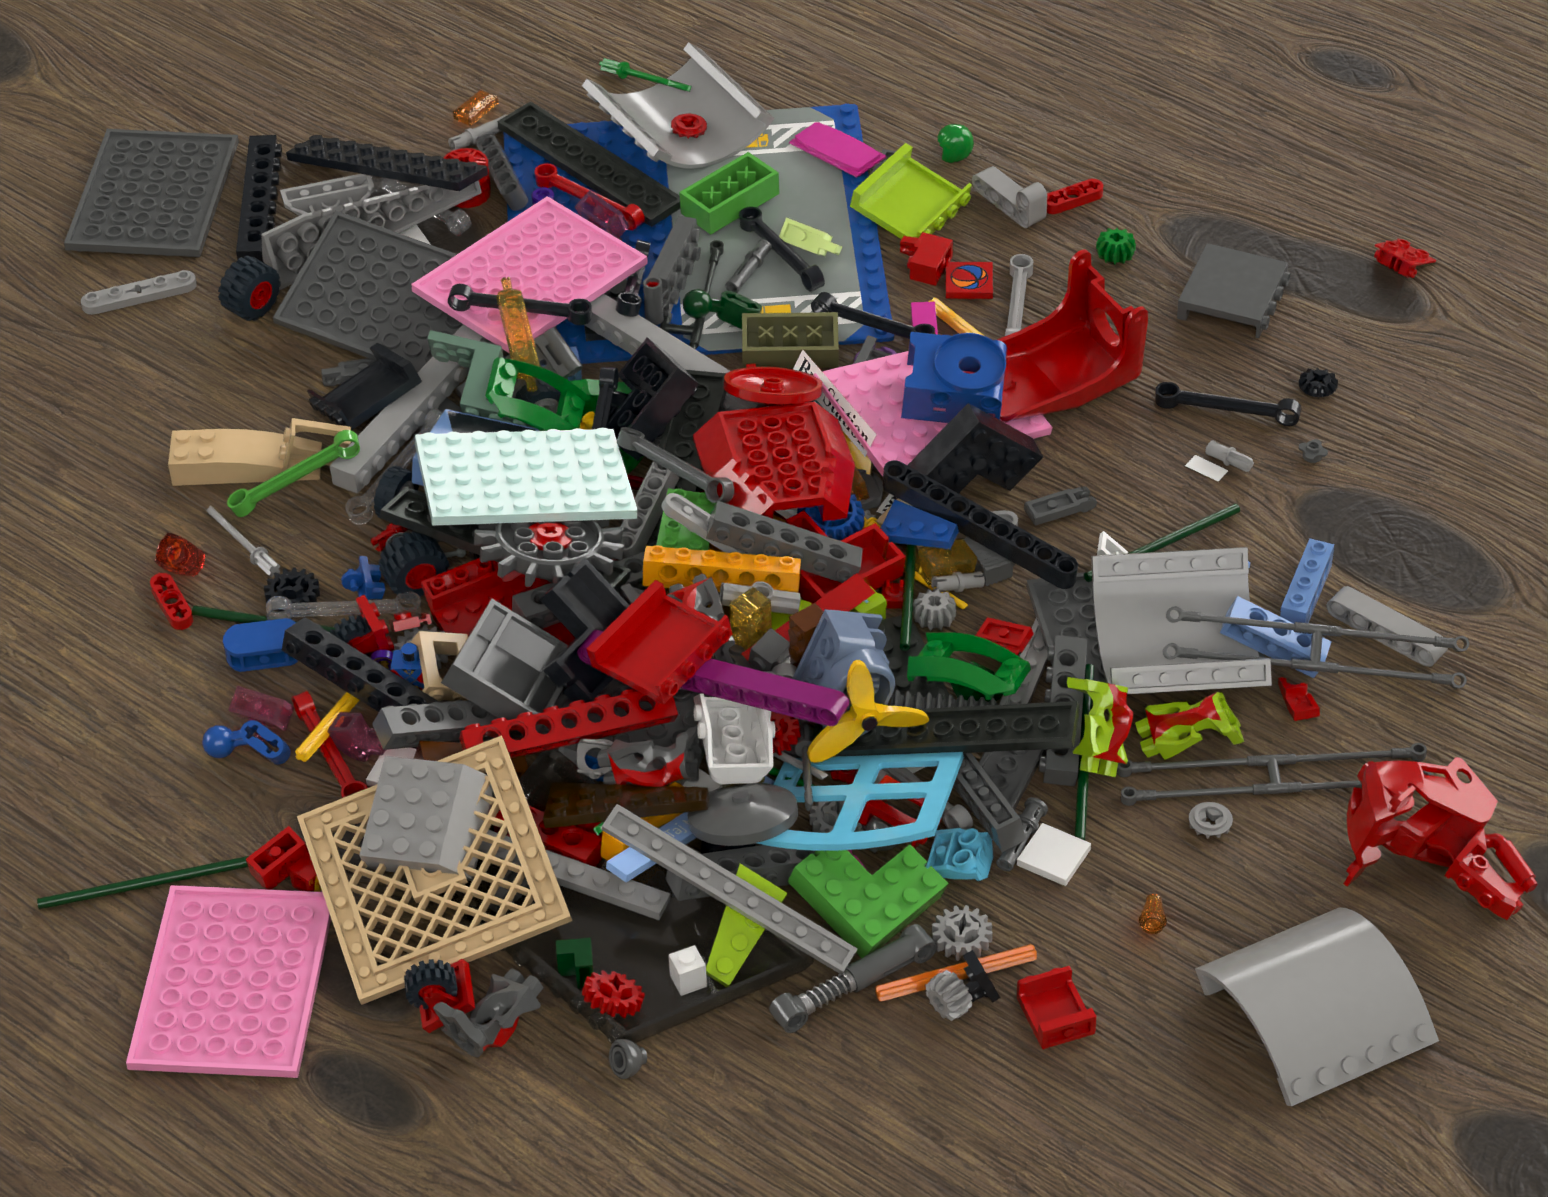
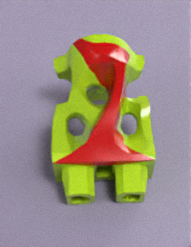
M1068 677V688L1086 693L1093 700V708L1089 714H1085L1084 737L1073 750V754L1082 755L1079 770L1092 773L1098 772L1101 775L1116 777L1118 763L1127 764L1128 762L1123 745L1133 720V711L1128 707L1126 700L1128 687ZM1106 709H1108L1109 712L1108 721L1105 720L1104 712Z
M1216 692L1193 705H1189L1188 702L1149 705L1145 708L1147 717L1135 722L1137 731L1142 739L1152 735V737L1140 742L1142 751L1147 758L1159 753L1164 760L1171 758L1203 740L1201 734L1197 732L1208 728L1227 736L1233 745L1244 742L1240 731V722L1228 706L1222 692Z

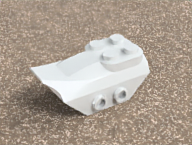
M698 694L693 697L695 703L694 720L699 721L697 734L698 738L703 740L711 779L719 784H752L761 781L773 768L772 738L775 737V722L770 721L771 711L717 697H704V694Z

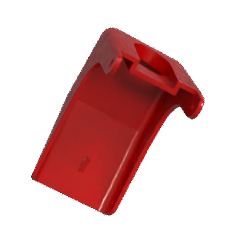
M1080 250L1071 258L1067 292L1060 305L1050 315L1018 332L997 339L1004 342L1007 346L1000 420L1007 422L1076 409L1140 376L1147 334L1148 311L1142 306L1135 309L1129 306L1123 309L1105 291V278L1091 265V254L1088 250ZM1105 313L1113 321L1119 336L1111 328Z

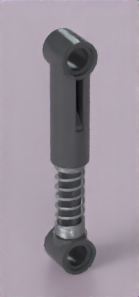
M919 924L911 925L901 933L897 940L847 966L842 975L839 974L838 977L833 976L832 980H826L825 984L820 983L819 987H813L812 991L807 990L806 994L801 993L798 996H793L790 993L781 994L771 1003L769 1011L785 1032L794 1033L806 1024L808 1015L815 1012L817 1007L822 1008V1004L828 1005L830 1000L834 1002L835 997L841 998L843 993L846 995L852 991L857 993L914 961L918 964L928 961L937 951V944Z

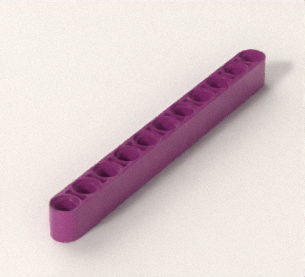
M594 630L578 649L577 654L584 663L591 665L586 648L603 631ZM715 659L706 661L696 671L695 675L688 679L681 687L693 692L827 726L837 725L850 703L844 693L835 689Z

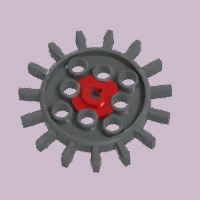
M609 520L479 524V529L482 530H474V546H484L480 547L481 563L501 559L502 561L498 563V576L502 578L515 570L525 575L526 587H530L535 578L553 580V584H556L583 558H586L596 570L611 575L614 562L612 559L622 560L624 544H618L622 543L623 529L622 527L605 528L609 526Z

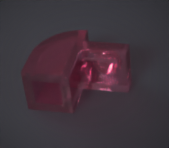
M340 712L327 730L335 745L344 754L355 760L366 762L370 755H383L386 751L383 750L375 729L369 728L361 713Z

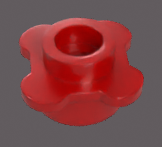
M858 769L835 770L831 772V778L852 784Z

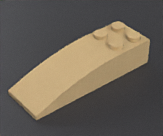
M247 429L172 431L168 461L172 486L265 482L285 471L283 470V460L279 459L280 446L286 443L283 442L284 434ZM297 436L294 438L293 443L298 446L322 450V442ZM289 459L287 469L301 461ZM321 467L297 481L320 480Z

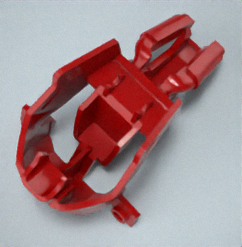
M1454 758L1448 766L1416 761H1369L1362 766L1357 775L1362 784V789L1353 788L1347 810V832L1356 860L1346 870L1349 875L1344 881V885L1348 887L1363 873L1367 866L1378 862L1381 857V851L1378 849V846L1383 845L1394 854L1448 867L1449 869L1444 875L1448 879L1452 878L1462 891L1470 893L1482 907L1488 908L1491 912L1505 920H1508L1512 915L1520 911L1524 905L1520 901V897L1524 892L1533 891L1538 885L1534 879L1535 874L1510 840L1507 841L1504 836L1497 833L1485 834L1484 827L1490 821L1498 801L1462 758ZM1423 771L1444 774L1445 777L1425 775ZM1457 772L1466 774L1470 783H1463L1459 780ZM1415 790L1429 802L1406 821H1396L1394 817L1409 812L1414 806L1412 795ZM1487 848H1494L1496 850L1495 854L1516 883L1505 882L1492 868L1488 860L1483 856Z

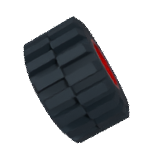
M241 257L236 263L233 262L221 279V286L218 290L220 292L218 296L221 301L220 304L244 320H258L267 311L269 312L272 305L275 304L280 292V276L274 268L254 257Z
M412 531L410 534L408 532L403 533L401 537L398 538L397 536L393 539L392 543H388L385 546L386 550L381 552V559H379V569L394 594L396 593L398 597H404L405 599H411L412 597L417 599L425 595L421 581L449 570V561L435 538Z

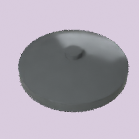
M752 783L722 787L709 792L708 810L688 812L689 829L698 839L716 845L738 846L762 842L782 834L795 823L798 817L797 800L789 790L773 784Z

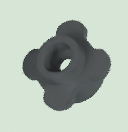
M1318 439L1299 444V450L1303 451V459L1310 463L1321 461L1322 457L1327 456L1328 450L1322 447V442Z

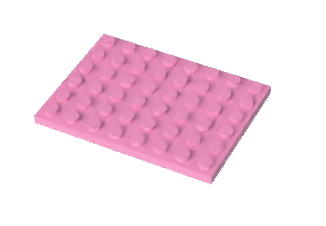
M547 196L411 285L412 292L513 355L524 348L527 343L568 317L471 306L466 311H456L448 304V296L453 285L465 284L473 292L567 304L574 299H586L592 302L647 265L648 260L646 255ZM454 295L459 300H468L462 295Z
M909 351L822 371L877 434L870 447L822 382V392L865 448L868 458L882 477L884 466L887 462L897 460L908 465L948 424L901 418L905 378L913 372V366L907 365ZM933 408V410L946 412V409L943 408ZM1043 415L1007 422L1003 421L1033 439L1050 435L1053 428Z
M171 885L126 1061L127 1069L298 1078L331 922V916L323 892Z

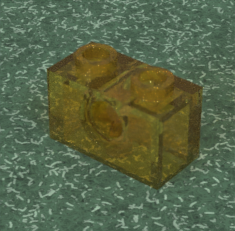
M964 539L955 540L951 549L923 546L919 547L915 568L927 585L930 586L934 576H949L954 572H961L962 574L974 573L977 556Z

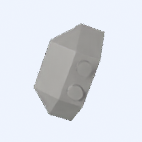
M357 174L280 190V194L285 208L300 216L368 199L375 188L371 175Z

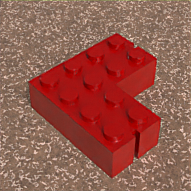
M805 510L786 519L785 523L827 536ZM876 523L841 540L842 542L863 548L861 569L858 575L874 590L884 586L886 580L892 582L903 576L906 556L893 542L888 543L889 537ZM800 569L798 593H800V596L805 601L813 604L842 583Z

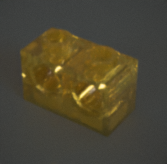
M754 587L730 602L731 630L736 645L742 646L747 650L756 644L770 628L772 629L771 601Z

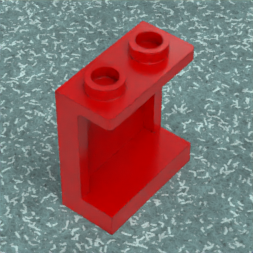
M1070 966L1054 968L1048 972L1027 976L1017 981V1000L1042 1050L1095 1034L1097 1016L1093 1008L1086 1009L1072 981V969Z

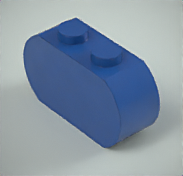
M283 618L233 625L223 636V645L228 665L238 672L294 665L298 660L281 649L285 630L296 622Z

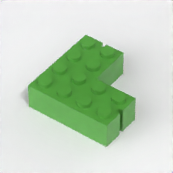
M908 845L873 875L848 850L815 851L814 854L811 853L794 867L788 883L844 941L857 948L856 953L861 958L880 949L940 899L949 884L932 866L928 869L925 867L927 861L911 845Z

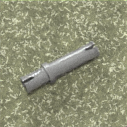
M505 114L479 127L468 128L464 133L449 138L450 148L457 150L469 145L474 146L481 136L488 133L495 135L501 132L498 129L497 121L507 115Z

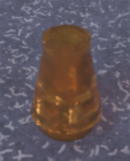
M1150 894L1146 897L1145 905L1139 917L1140 926L1148 934L1160 933L1167 924L1162 898L1158 894Z

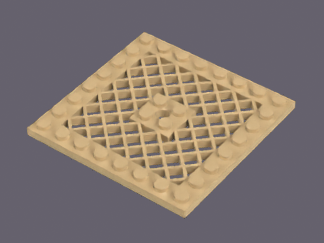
M502 735L438 760V762L464 764L488 775H485L484 779L486 781L481 788L477 804L482 798L492 807L488 815L474 811V814L484 822L479 831L469 828L468 832L476 837L470 848L467 846L463 847L467 854L462 863L459 860L457 866L458 874L442 873L441 870L428 873L424 868L415 870L409 869L408 866H398L394 876L389 878L383 876L386 867L382 863L379 864L375 872L367 870V865L362 860L358 866L349 863L354 853L360 854L361 847H358L365 835L377 785L297 816L361 1005L405 988V972L407 969L411 970L413 964L419 966L420 961L424 960L426 964L429 963V959H434V963H437L438 960H443V964L448 962L450 965L460 959L471 962L572 921ZM490 784L496 798L484 794ZM499 809L501 810L504 821L495 818ZM362 822L359 827L355 826V824ZM491 824L501 828L496 837L487 834ZM346 831L355 833L351 843L342 841ZM508 831L513 843L504 840ZM482 841L492 844L487 854L478 851ZM338 847L346 850L342 858ZM499 847L509 850L505 860L495 857ZM516 854L518 855L521 866L512 863ZM473 857L483 860L479 870L467 867ZM490 864L500 866L496 877L486 873ZM346 870L354 872L350 881L348 879ZM508 870L518 873L513 883L503 880ZM404 872H405V875H406L408 884H405V883L400 882V880H401V878H402ZM464 872L474 877L470 887L464 885L468 883ZM362 876L371 879L366 889L357 886ZM525 877L530 889L520 886ZM482 880L492 883L487 893L477 890ZM379 882L388 885L383 895L374 892ZM499 886L509 890L504 900L495 897ZM396 888L405 891L400 901L391 898ZM456 890L465 893L461 904L451 901ZM446 892L444 897L438 896L439 894ZM354 893L362 895L358 904L356 902ZM516 893L526 896L522 906L512 903ZM412 895L415 902L419 903L417 908L408 905ZM473 897L483 900L478 910L468 907ZM369 899L379 902L374 912L364 909ZM430 901L439 904L435 914L425 911ZM490 903L500 906L496 916L486 913ZM387 905L396 908L391 918L382 915ZM447 907L457 910L452 921L442 917ZM508 909L514 911L510 914L505 915ZM404 911L413 914L408 925L399 922ZM464 913L474 917L469 927L459 924ZM361 915L370 918L366 927L364 926ZM421 917L430 920L426 931L416 928ZM481 920L487 921V923L479 925ZM377 922L387 925L382 935L372 932ZM438 924L448 927L443 938L433 934ZM395 928L404 931L399 941L390 938ZM455 930L462 932L453 936ZM412 934L421 937L416 948L407 945ZM369 938L378 941L374 950L372 949ZM429 941L435 942L434 944L427 946ZM385 945L395 948L390 958L381 955ZM403 951L409 953L400 957Z

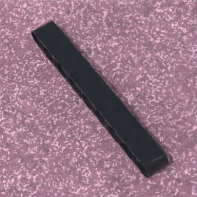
M892 460L885 464L882 486L888 493L915 508L957 524L961 534L1058 588L1069 589L1075 585L1078 562L1074 557L900 461Z

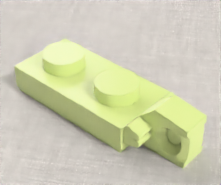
M789 218L785 219L779 235L784 242L817 255L825 256L827 251L839 255L842 246L831 242L833 237L828 235V233Z

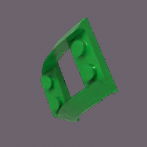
M498 357L494 359L485 395L490 404L495 403L500 418L504 416L529 424L540 431L580 428L585 402L591 399L589 395L569 380L550 370L526 362ZM518 372L540 379L561 392L556 414L539 405L512 398Z
M953 632L926 633L927 644L918 656H909L907 679L908 681H913L916 676H927L928 681L950 682L969 687L984 694L986 700H991L994 694H1004V696L1015 694L1030 672L1031 666L1028 661L1008 649L978 636ZM954 651L971 652L1001 662L1002 665L996 674L993 675L978 666L949 657Z

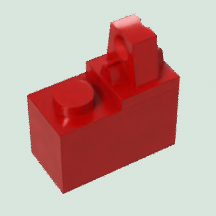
M922 232L919 238L903 236L900 241V252L910 256L907 263V269H910V279L936 286L946 269V262H950L952 259L953 240Z

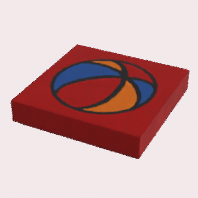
M946 262V299H993V262Z

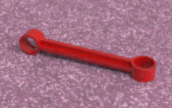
M541 164L534 170L537 186L546 188L554 186L618 217L621 224L628 230L636 229L645 221L644 213L637 205L629 204L624 207L558 175L557 167L553 164Z
M308 691L292 696V703L300 721H304L311 733L321 722V719L316 712L311 695ZM329 735L319 749L342 788L341 797L344 798L350 794L367 789L366 784L361 781H355Z

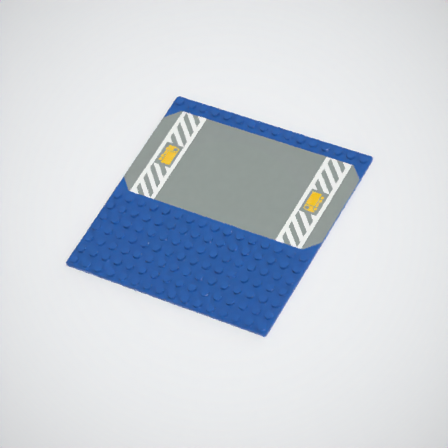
M856 104L766 110L775 119L756 140L734 156L702 168H680L661 160L655 162L646 155L648 152L646 149L643 150L634 143L636 140L634 137L631 138L622 131L623 126H619L613 121L567 124L678 195L680 191L747 152L751 153L779 172V194L757 207L762 211L763 222L779 236L785 219H792L828 233V235L833 237L831 242L842 246L839 255L827 251L826 255L823 256L786 243L809 266L817 265L822 271L825 280L824 286L811 292L804 287L801 276L771 249L764 257L763 264L754 270L738 294L759 303L762 306L761 313H813L811 302L821 292H827L833 295L839 304L892 320L877 224L850 207L853 191L869 177L868 170L855 177L789 144V141L794 139L795 135L815 122L830 126L863 142ZM504 132V151L528 197V203L520 210H511L507 204L508 221L533 206L531 194L534 190L541 188L536 184L535 168L541 164L553 163ZM557 167L558 175L599 194L598 192L588 187L578 179L574 178L561 168ZM554 186L549 188L554 192L556 202L614 237L622 238V242L635 249L637 240L651 243L647 258L648 264L645 266L638 295L642 299L638 315L645 318L643 281L648 278L678 216H684L681 214V210H677L652 227L643 222L631 231L621 224L618 217ZM739 218L711 235L697 225V228L700 229V236L697 242L698 247L701 248L700 258L698 261L695 260L693 272L687 277L685 289L680 291L678 303L672 307L670 324L694 326L695 319L684 312L683 299L691 290H704L710 267V243L714 240L724 243V253L720 255L718 265L715 266L709 295L711 298L720 299L721 293L728 291L725 284L745 261L746 254L752 251L759 240H761L755 232L742 230ZM710 312L705 316L699 346L696 350L703 355L742 352V329L720 320L716 316V312ZM838 317L839 345L864 343L868 335L877 338L876 342L894 340V334ZM568 318L556 325V329L568 346L577 347L581 364L628 361L632 357L630 353L614 345L609 340L586 341L584 325L572 324ZM671 334L687 345L690 344L691 335Z

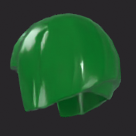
M946 125L939 131L937 136L938 142L943 148L942 160L945 162L962 161L972 152L974 146L973 136L964 125Z

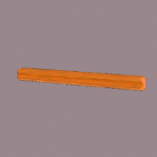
M1030 944L981 957L978 960L985 972L990 973L1035 961L1037 959V952L1034 945ZM962 962L877 985L875 987L877 999L882 1002L926 990V984L930 982V979L946 970L957 974L960 980L968 979L969 977L964 970L968 964L967 962Z

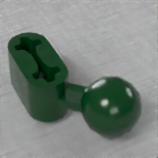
M694 289L689 291L683 299L684 312L691 318L700 319L707 316L710 312H716V316L720 320L742 329V313H761L762 306L759 303L732 291L722 292L720 299L711 298L704 290Z

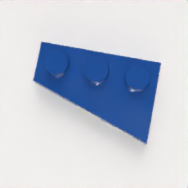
M894 500L880 528L889 537L888 542L951 549L959 532L957 524L898 500Z

